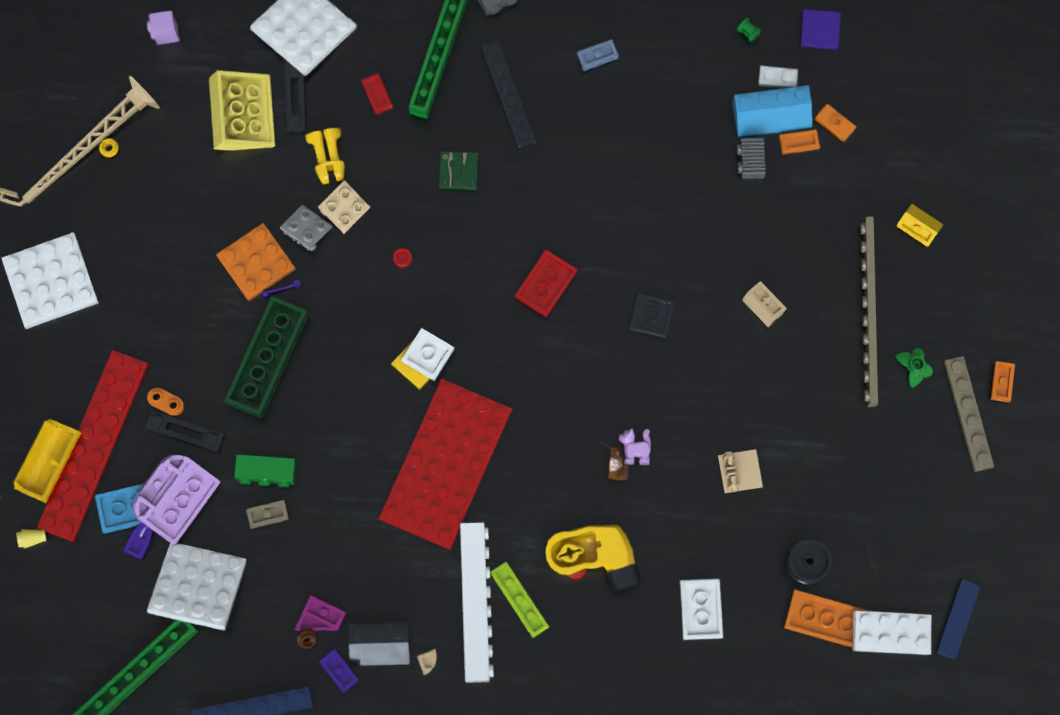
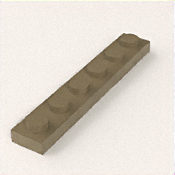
M964 356L945 360L944 365L973 470L978 472L994 467Z

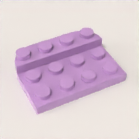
M169 455L158 464L136 494L132 511L140 522L147 525L173 545H176L220 481L188 457Z

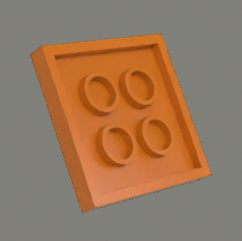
M264 223L216 254L248 301L296 270Z

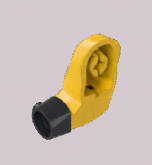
M618 525L584 526L571 531L557 533L548 541L545 550L546 559L550 567L559 574L570 575L582 569H595L603 566L608 572L606 576L614 592L641 584L638 564H635L633 550L627 536Z

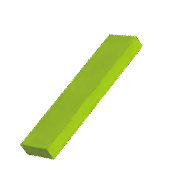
M504 562L490 572L532 638L549 628L507 562Z

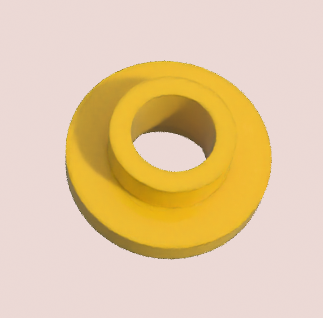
M105 139L99 146L101 154L105 157L115 156L119 149L117 142L113 139ZM112 146L111 151H107L106 148Z

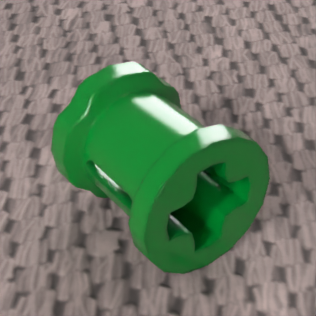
M746 18L739 25L737 31L742 32L752 42L762 29L756 28L749 22L750 19Z

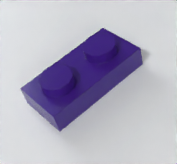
M335 649L319 661L343 693L359 681Z

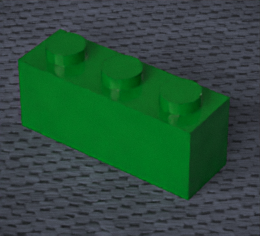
M237 455L234 478L240 484L250 485L251 482H259L258 485L270 486V483H276L279 487L287 488L289 485H295L297 462L295 459Z

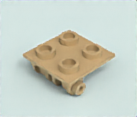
M344 180L318 208L324 216H327L345 234L370 206Z
M756 449L736 453L726 452L723 455H718L724 493L763 487Z

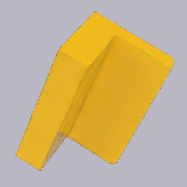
M911 204L896 226L928 247L943 224Z

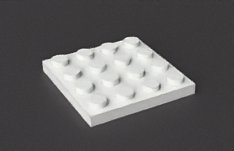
M278 0L251 25V30L304 76L356 29V24L328 0Z
M74 232L2 258L26 329L99 303Z
M170 543L147 609L148 613L225 630L247 563L246 559L176 543V545Z

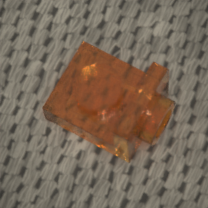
M611 448L608 478L628 480V466H622V457H619V449Z

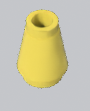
M21 529V532H16L19 548L24 547L25 549L46 541L45 530Z

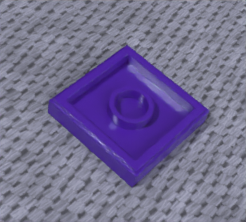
M803 10L801 47L838 50L840 12Z

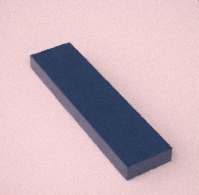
M961 579L936 651L937 654L956 660L981 587L980 585Z

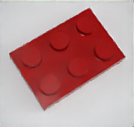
M545 250L515 294V298L547 318L578 270Z

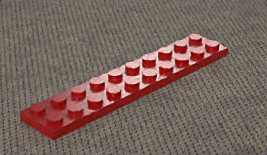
M112 350L78 431L81 432V435L54 486L37 529L45 530L47 533L75 542L147 371L148 363Z

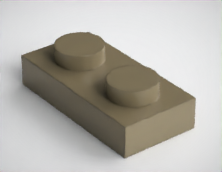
M285 500L246 509L251 529L289 520Z

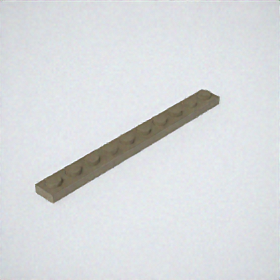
M866 217L863 223L860 224V233L864 236V241H861V252H864V259L861 260V271H864L861 287L865 289V296L862 297V308H865L862 325L866 326V334H863V345H866V352L863 353V363L867 365V371H864V383H867V390H864V401H867V407H876L878 404L874 217Z

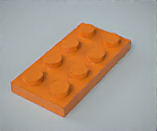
M794 590L784 628L853 648V611L868 610Z

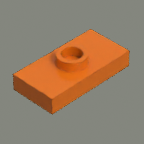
M828 104L815 117L817 122L843 142L856 129L855 125Z

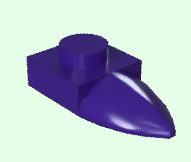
M141 523L131 534L123 551L142 560L151 543L152 529Z

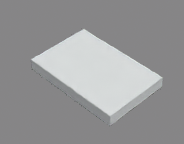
M720 579L680 580L683 640L723 638Z

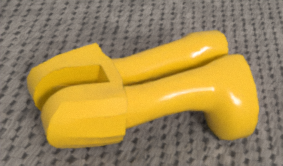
M330 128L323 131L330 156V161L328 162L326 160L322 132L315 131L306 135V141L309 144H313L318 161L315 171L323 185L329 183L328 171H335L334 175L337 182L344 180L345 165L343 161H340L337 151V139L341 137V130L339 128Z

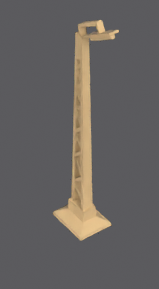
M130 76L132 89L126 94L127 97L22 197L23 200L20 203L4 199V195L19 199L17 192L0 188V200L22 207L26 202L29 204L138 109L141 111L146 105L156 109L160 107L138 82ZM131 101L135 106L126 113V104ZM122 109V117H114ZM109 121H116L109 127ZM104 126V133H97ZM92 137H98L92 142ZM88 141V146L82 147Z

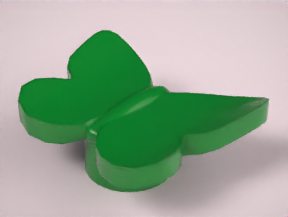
M919 348L914 349L912 353L903 352L895 356L899 363L908 367V379L911 388L917 386L923 377L928 378L933 373L932 367L926 364L924 360V352Z

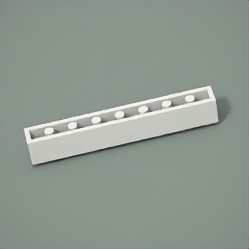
M460 523L466 683L490 682L489 677H493V665H489V657H493L492 645H488V637H492V626L488 625L487 618H491V606H487V598H491L490 586H486V578H490V567H486L485 559H489V547H485V539H489L488 528H484V523Z

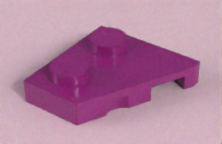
M311 595L295 630H339L347 612Z

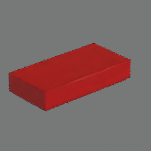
M379 73L361 80L375 115L393 108Z

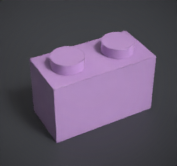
M172 11L149 14L150 21H147L148 31L151 33V38L156 40L157 45L179 42L178 26Z

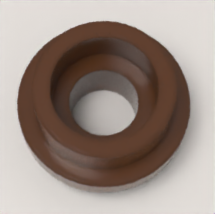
M312 630L300 632L297 636L298 645L304 649L312 648L317 639L315 632Z

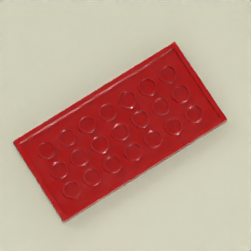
M441 379L379 520L451 550L461 527L460 523H463L512 412V408Z

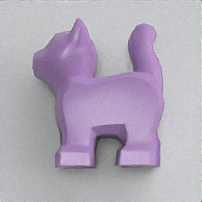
M632 428L625 430L619 435V441L624 444L626 456L624 464H633L634 458L639 457L640 465H649V454L651 451L649 429L643 431L644 441L634 442L635 434Z

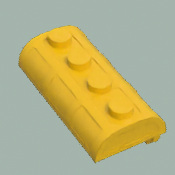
M51 419L44 421L13 482L15 484L14 489L47 503L81 432Z

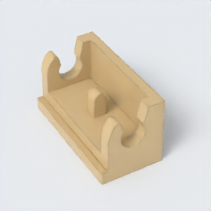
M761 281L749 290L743 298L744 303L767 327L771 326L787 309Z

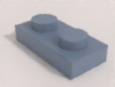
M612 40L577 52L583 71L616 60L619 57Z

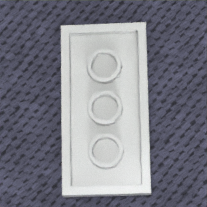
M853 611V651L930 655L931 615Z

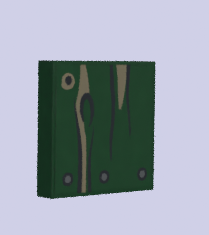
M441 151L439 189L477 190L478 152Z

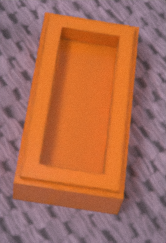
M817 129L779 135L782 154L820 148Z

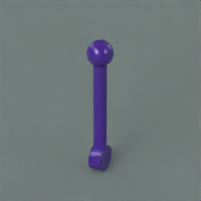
M295 280L293 284L269 291L264 290L262 295L268 297L269 294L289 288H300L301 283L299 280Z

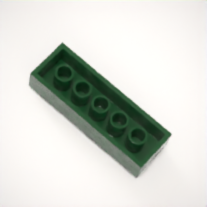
M271 296L224 401L227 405L263 419L309 317L307 310Z

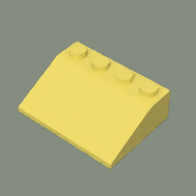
M217 70L209 78L214 149L243 150L274 147L270 75Z

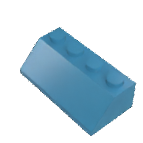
M809 86L734 95L732 104L738 138L812 128V103Z

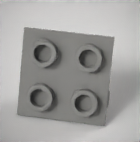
M302 205L280 228L284 231L285 235L290 236L294 241L298 240V244L302 243L308 251H314L317 247L316 243L332 228V225Z

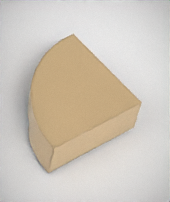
M436 649L417 656L424 675L428 674L436 664Z

